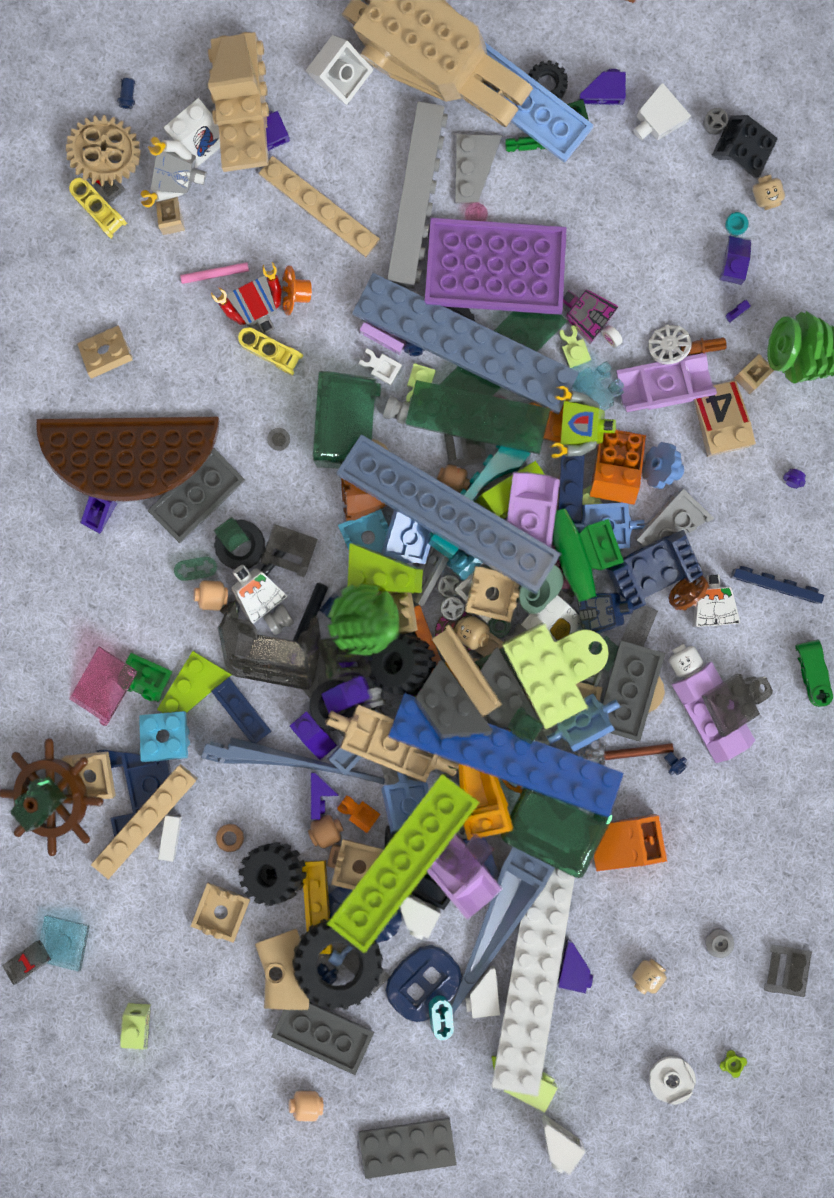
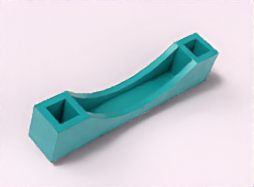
M513 433L508 438L503 436L496 445V448L499 450L494 456L491 453L482 464L485 466L484 470L481 473L477 471L469 481L472 484L468 491L463 489L460 494L473 501L476 495L493 480L506 474L517 472L529 457L533 448ZM430 532L429 536L432 538L428 544L451 560L459 548Z

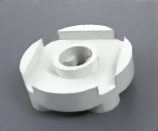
M664 1057L658 1060L650 1069L649 1085L657 1099L675 1105L683 1103L693 1093L692 1091L696 1083L695 1073L691 1066L680 1057ZM671 1074L678 1076L675 1086H671V1083L669 1085L666 1084V1080H668V1076Z

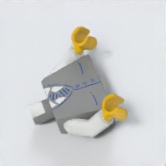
M157 137L151 138L152 144L156 145L154 147L148 146L150 153L156 155L150 189L153 190V193H150L148 190H143L140 193L143 198L148 197L147 200L141 201L143 206L151 207L155 201L168 200L188 193L192 182L204 185L207 172L195 169L196 156L191 154L180 141L162 140L160 142Z

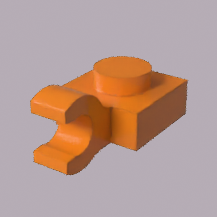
M347 795L337 807V810L342 814L352 815L349 821L365 833H368L381 815L362 801L359 805Z

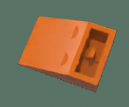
M616 430L615 433H603V442L599 443L597 447L590 497L635 505L641 483L646 435Z
M657 814L588 826L596 871L667 862L660 819Z

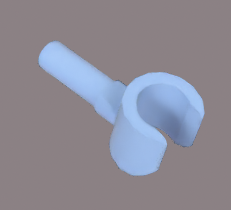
M348 945L341 953L333 950L328 961L335 966H340L345 956L353 948Z

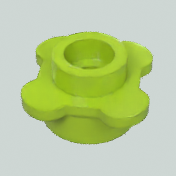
M729 1050L726 1053L727 1057L720 1063V1069L730 1073L733 1078H738L744 1066L747 1065V1060L745 1057L736 1055L735 1051Z

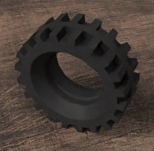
M323 919L315 926L312 924L309 930L300 936V941L294 949V959H292L294 976L306 997L314 1001L316 1005L328 1007L330 1010H335V1008L348 1010L349 1006L355 1004L359 1006L364 998H370L374 987H378L380 974H383V956L376 940L373 941L364 953L328 925L330 920ZM344 943L354 948L359 956L360 965L358 973L350 982L344 985L335 986L328 984L321 979L317 972L318 956L330 944Z

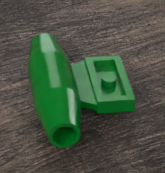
M566 509L556 511L553 543L556 551L560 553L559 560L565 578L579 602L596 597L592 569L604 570L624 563L610 521L606 519L588 525L579 533Z

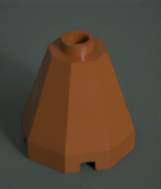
M341 478L342 502L347 506L343 508L346 521L357 520L388 506Z

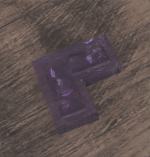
M474 834L462 851L448 843L435 862L463 885L467 886L495 848L477 834Z

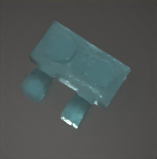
M607 361L599 365L595 371L588 367L579 372L573 384L577 392L587 394L598 402L599 408L604 411L614 405V397L624 393L622 389L624 384L619 378L613 381L606 389L600 381L611 376V366Z

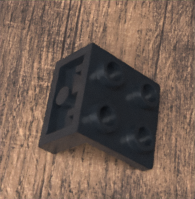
M731 115L711 156L718 160H732L753 177L759 178L778 138L749 115Z

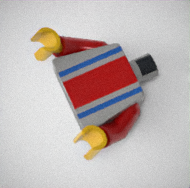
M273 262L272 271H266L263 265V276L228 294L221 287H218L222 292L220 297L216 298L211 292V297L219 303L220 308L229 319L239 325L247 324L248 327L258 324L263 334H267L275 329L270 317L277 314L276 309L281 305L282 288L276 275V266Z

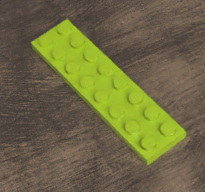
M442 774L334 914L328 925L365 953L479 802Z

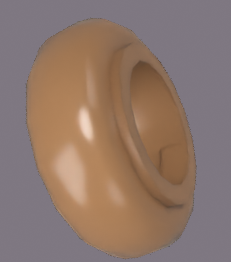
M226 824L217 831L216 843L223 851L235 852L243 845L244 834L237 825ZM231 831L236 834L237 840L234 844L227 845L225 843L223 835L226 832Z

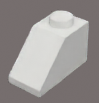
M489 966L471 989L470 998H466L467 1012H472V1018L500 1015L495 966Z

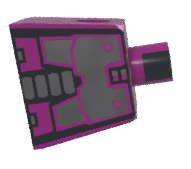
M570 290L563 296V303L570 308L565 318L572 326L576 327L579 334L589 344L593 342L619 307L589 290H585L580 298Z

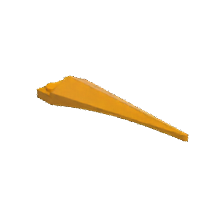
M446 662V666H447L448 669L451 671V673L453 674V676L456 678L455 674L453 673V671L451 670V668L449 667V665H448L447 662ZM459 764L460 788L479 802L463 824L467 839L472 840L513 830L507 809L508 803L498 778Z

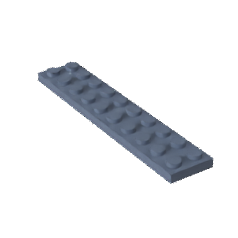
M372 273L353 310L354 316L556 414H559L565 401L554 398V396L562 397L564 395L563 390L556 387L564 386L570 391L579 372L441 305L426 304L425 297L375 273Z
M363 435L359 437L337 471V475L534 594H537L560 556L559 552Z

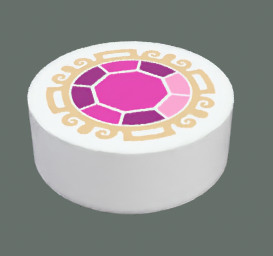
M607 325L601 330L602 336L611 347L616 348L622 343L620 333L613 326Z

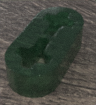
M210 557L183 560L175 565L174 574L181 581L209 578L216 574L218 565ZM204 561L213 564V568L210 569L208 574H206L205 570L198 571L197 567L205 564ZM184 564L187 568L194 567V571L188 572L187 577L178 572Z

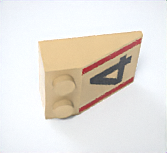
M736 380L714 385L713 387L717 391L716 395L694 399L707 457L752 447L756 444L751 421Z

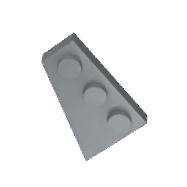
M457 134L455 203L478 204L502 135Z

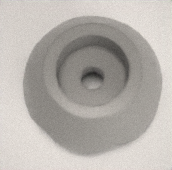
M715 929L705 940L707 951L713 957L725 958L734 949V939L725 930Z

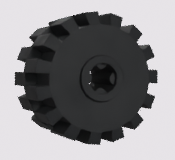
M397 633L385 649L370 655L372 660L367 661V667L372 668V671L368 674L370 679L376 680L374 685L377 688L383 689L384 692L404 695V693L416 695L419 694L420 689H422L431 675L432 668L436 667V662L431 659L435 654L433 650L428 649L430 645L426 641H421V638Z
M280 842L268 843L249 851V856L244 857L241 862L245 867L239 869L238 875L244 878L243 881L239 882L241 888L246 886L248 890L244 894L248 898L254 896L255 903H265V906L280 904L297 895L296 892L302 890L304 884L301 880L306 878L307 873L302 872L301 867L306 866L304 860L299 861L297 858L301 854L297 850L291 851V845L287 843L281 845Z

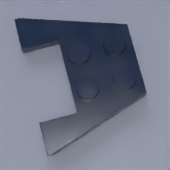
M105 749L96 750L97 753L108 752L111 768L123 766L133 813L110 818L114 837L172 773L169 760L142 762L140 754Z

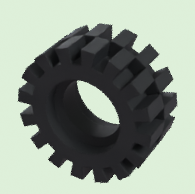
M550 60L547 63L541 61L540 65L535 64L533 69L530 70L529 76L537 82L545 75L553 77L556 81V86L550 92L559 99H562L568 86V75L564 73L565 69L563 66L560 68L557 62L551 64L552 61Z

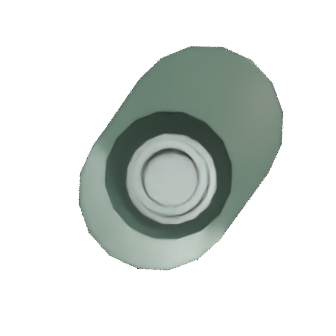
M554 565L537 594L519 585V597L516 600L527 613H540L558 595L563 585L561 570Z

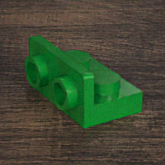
M130 653L119 673L118 684L128 692L134 691L141 694L148 701L159 702L172 675V671Z

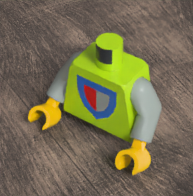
M564 386L556 387L557 389H562L564 395L562 397L554 396V398L557 400L567 399L568 401H564L561 443H555L550 446L551 448L557 447L559 449V454L551 455L553 458H558L563 454L565 456H582L595 449L597 444L603 442V433H615L616 420L605 419V411L599 408L598 402L587 394L573 390L569 391Z

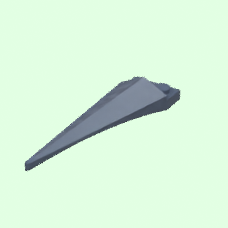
M233 737L230 738L227 749H224L223 744L217 742L205 744L201 755L203 759L221 764L279 765L344 775L333 764ZM352 769L346 774V776L383 785L385 783V778Z
M514 844L503 864L497 881L502 890L489 904L452 1005V1015L544 890L556 866L517 844Z

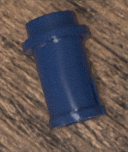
M131 78L121 79L120 97L117 98L119 107L123 109H132L133 105H135V100L133 99L135 80Z

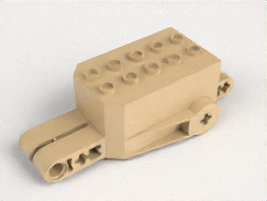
M351 0L342 13V16L354 25V31L365 46L360 56L375 69L394 80L445 102L463 99L504 127L508 126L518 111V108L510 101L518 106H522L533 90V87L528 82L487 55L486 44L478 26L457 13L445 0H363L364 2L361 0Z

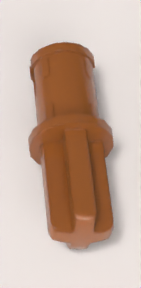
M724 337L709 340L700 338V340L692 341L691 350L687 356L725 350L727 348L726 339ZM680 346L681 351L684 352L686 346Z

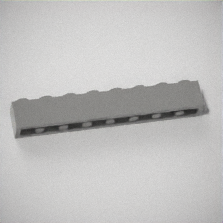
M419 101L417 102L387 278V280L402 287L414 289L415 283H420L422 270L418 269L419 260H424L425 247H421L422 239H427L429 225L425 224L426 216L431 217L433 203L429 202L430 194H435L437 183L436 180H433V174L439 171L441 158H436L438 149L442 150L444 136H440L441 127L446 128L448 114L444 113V106Z

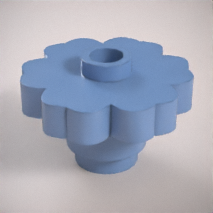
M660 442L658 447L653 446L645 456L646 463L642 466V477L647 480V484L651 487L663 489L666 484L671 485L673 481L679 480L684 474L681 452L676 451V446L673 444Z

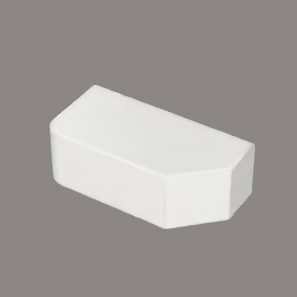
M169 814L165 816L158 856L159 860L174 861L182 820L181 816Z

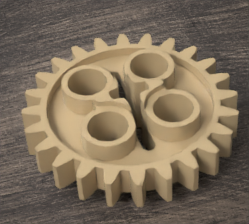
M103 115L102 121H98L96 116L93 117V122L85 118L84 125L78 122L77 130L71 129V136H67L66 159L71 160L70 168L76 167V175L83 173L84 181L89 177L92 178V184L96 180H100L101 186L104 185L105 181H108L113 186L114 179L122 183V176L129 179L130 172L135 173V165H139L138 157H140L141 150L139 149L140 142L135 141L136 133L130 134V126L123 128V121L115 124V117H112L110 122L106 120L105 115ZM93 138L96 141H89L88 139ZM112 140H117V141H119V142H118V143H113V142H111V141H112ZM92 158L96 161H88L87 159ZM111 160H116L118 163H112Z

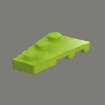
M192 651L157 710L161 713L182 711L188 713L232 674Z

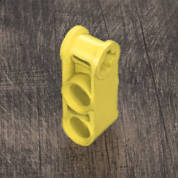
M83 178L72 180L69 186L70 193L110 239L113 237V233L122 225H127L122 216L86 180L84 181ZM85 186L87 188L83 195L76 194L79 187ZM95 203H102V208L99 211H92V206Z
M247 327L239 332V343L244 350L275 365V367L287 374L294 375L295 372L293 370L297 362L304 356L302 353L279 343L253 328ZM246 334H253L255 341L248 345L243 342V337ZM266 345H273L276 350L272 355H265L263 348Z

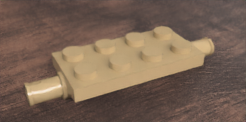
M356 705L350 719L334 711H331L328 717L337 720V722L327 719L326 725L344 731L345 735L340 745V748L425 783L432 770L437 769L453 777L457 772L448 766L458 769L459 763L388 738L394 723L392 718L360 705Z

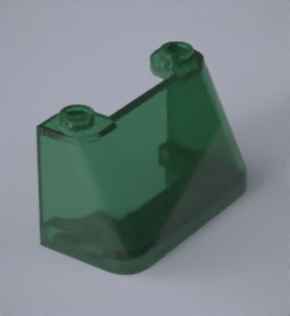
M319 371L313 444V461L317 468L339 469L361 435L372 441L374 403L376 397L381 396V383H378L377 378L332 371Z
M523 787L509 814L513 830L501 833L500 837L508 845L570 876L582 878L613 816L610 815L607 818L593 812L587 814L563 801Z

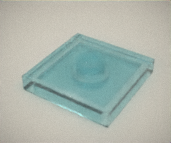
M51 915L44 916L36 961L74 971H81L90 925Z

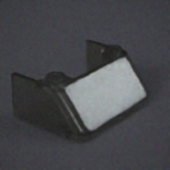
M231 602L218 626L227 672L235 677L304 690L309 689L315 679L321 647L318 617H313L307 631L302 632L298 642L258 635L257 629L252 622L238 619L236 604Z

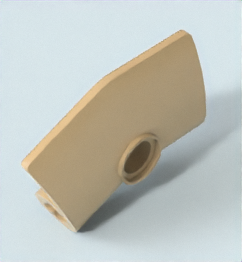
M297 929L255 944L265 972V1009H309V999L300 989L295 979L292 959H294L295 954L294 949L300 941ZM272 967H279L282 970V977L279 980H274L270 977Z

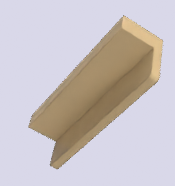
M448 624L445 626L447 630L432 640L471 701L484 717L500 707L502 703L454 629Z

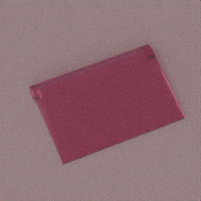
M99 646L69 699L99 718L101 725L107 726L137 675V671Z

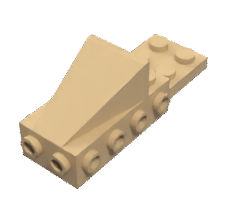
M243 32L240 35L234 36L224 35L211 39V48L208 49L209 60L213 66L209 70L208 88L216 110L212 111L214 124L219 126L221 166L224 172L269 165L266 136L269 107L267 102H265V96L268 95L263 76L266 75V67L264 61H262L264 45L262 40H258L255 32Z

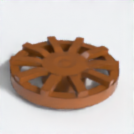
M703 575L692 582L687 581L685 578L680 580L669 594V603L675 610L683 611L693 605L696 606L697 602L706 596L707 588H709L707 580Z

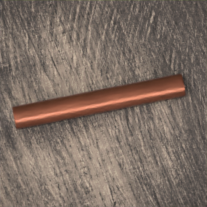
M673 743L604 751L605 760L669 753L670 751L674 752Z

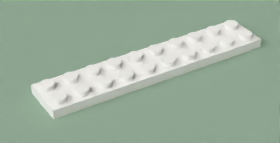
M545 857L540 858L556 866L544 890L519 924L492 1081V1088L533 1096L539 1095L577 867L576 863Z

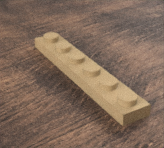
M274 156L270 158L269 165L264 166L259 172L263 179L365 258L380 241L376 235Z
M179 764L96 857L91 866L109 879L198 778L182 764Z

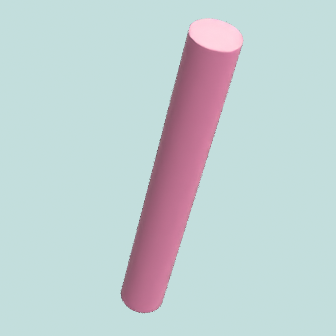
M246 262L180 276L182 284L248 272L249 267Z

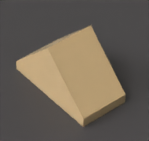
M178 197L156 202L158 226L162 234L167 235L185 231Z
M758 354L734 379L750 394L774 370Z

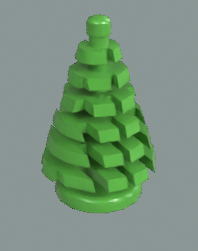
M807 311L806 313L800 312L795 316L796 319L789 316L779 319L772 329L768 342L767 356L770 367L774 371L785 373V377L793 384L808 380L812 381L819 377L820 379L829 376L833 377L834 326L832 324L830 326L821 318H817Z
M360 584L354 587L350 585L341 591L342 596L335 599L328 615V617H331V624L328 625L330 636H338L333 641L340 649L357 647L348 654L371 655L372 653H379L387 647L398 633L399 613L396 603L394 604L393 597L386 590L379 595H375L379 592L377 589L380 586Z

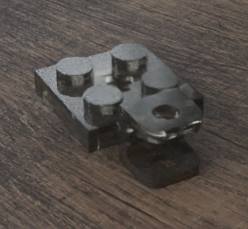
M735 674L701 697L720 736L726 737L760 715L755 704H760L772 695L773 690L767 677H747L743 679L741 674ZM761 684H763L765 687L764 692L760 687ZM729 700L734 702L733 709H728L727 707L730 705Z

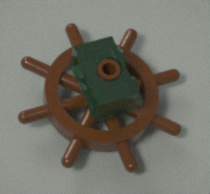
M47 738L44 742V759L28 764L19 752L12 753L11 758L21 769V772L16 778L14 790L1 789L0 797L14 800L15 806L9 812L20 824L14 830V836L21 837L25 832L32 831L37 835L47 837L48 855L55 856L57 853L56 837L73 831L82 843L87 844L90 842V836L80 826V823L86 814L87 805L102 806L104 801L101 797L87 796L86 786L79 773L88 764V759L81 757L72 767L67 762L54 758V741L51 738ZM45 769V778L41 779L36 772ZM55 772L63 777L57 784H55ZM68 785L71 789L72 795L64 794L63 790ZM62 803L73 804L71 814ZM56 812L65 821L61 826H56Z

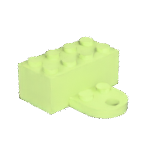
M542 622L502 643L546 729L588 708L576 684L601 671L607 662L608 647L605 640L599 634L591 630H578L554 642L546 625ZM593 641L600 642L602 646L598 654H591L589 652V644Z

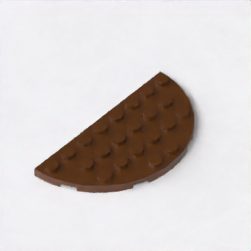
M219 417L37 419L36 430L40 448L47 464L63 482L73 489L94 498L124 502L148 499L161 495L189 479L199 470L210 455L217 439L220 420Z

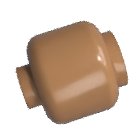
M448 464L445 468L441 467L437 477L438 481L458 493H461L463 489L467 491L470 485L466 469L452 464Z
M327 814L322 816L321 819L312 821L310 824L311 829L308 830V833L315 846L319 845V847L325 849L341 840L340 832L344 831L338 818L334 820L331 815Z

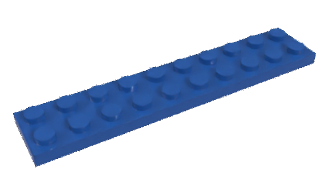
M404 693L388 738L601 816L610 817L624 775L623 772L491 724L489 726L492 728V733L488 736H484L483 733L471 734L470 737L453 736L452 738H440L415 703L416 697Z

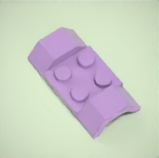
M706 353L686 356L683 360L674 364L656 362L616 370L619 393L623 409L626 412L677 405L717 394L708 371Z
M514 472L507 522L551 548L560 479L550 475Z
M712 662L707 663L702 670L690 677L671 684L715 763L730 760L749 749L755 742L745 719Z
M457 834L454 835L427 871L466 919L477 913L502 890L487 868Z

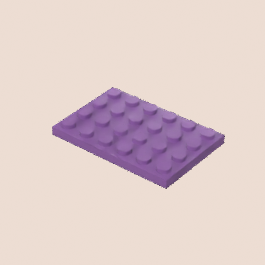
M431 218L425 303L444 307L562 315L567 227Z

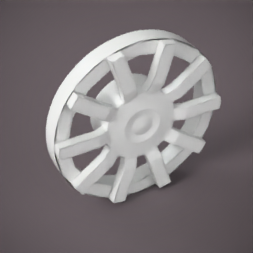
M665 325V327L654 331V334L649 339L648 348L655 361L661 364H674L683 360L689 354L692 342L689 333L681 326ZM678 332L682 333V335L676 337ZM659 336L662 340L660 341L655 339ZM687 338V342H679L681 339ZM653 344L661 345L653 348ZM680 346H686L684 352L679 349ZM662 349V352L660 353V355L657 356V355L655 354V352H657V351H659V350ZM677 352L680 354L679 356L673 358V354ZM664 354L669 355V359H664Z

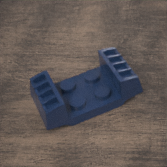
M684 529L623 557L624 563L606 569L617 593L620 595L621 601L631 600L633 610L646 605L644 599L684 578L692 582L703 575L701 566Z

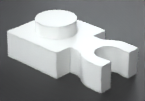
M367 348L365 354L369 355L371 360L369 362L360 360L359 365L364 368H372L371 375L391 386L402 364L384 354L377 358L373 351Z

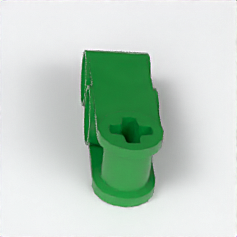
M820 640L796 644L795 649L799 652L800 657H798V661L801 665V674L810 703L816 707L829 705L833 700V693ZM825 693V698L822 701L817 700L816 695Z

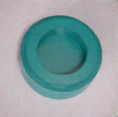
M740 212L730 214L725 222L727 232L733 236H740L745 233L749 225L748 218Z

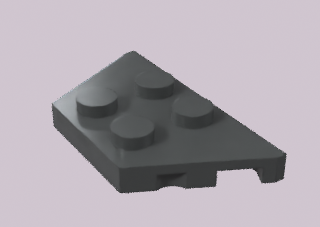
M496 647L480 671L502 705L484 716L488 724L499 728L541 726V720L500 649Z
M443 660L439 661L415 699L419 709L440 738H452L453 736L470 737L471 734L483 733L484 736L490 735L492 728Z

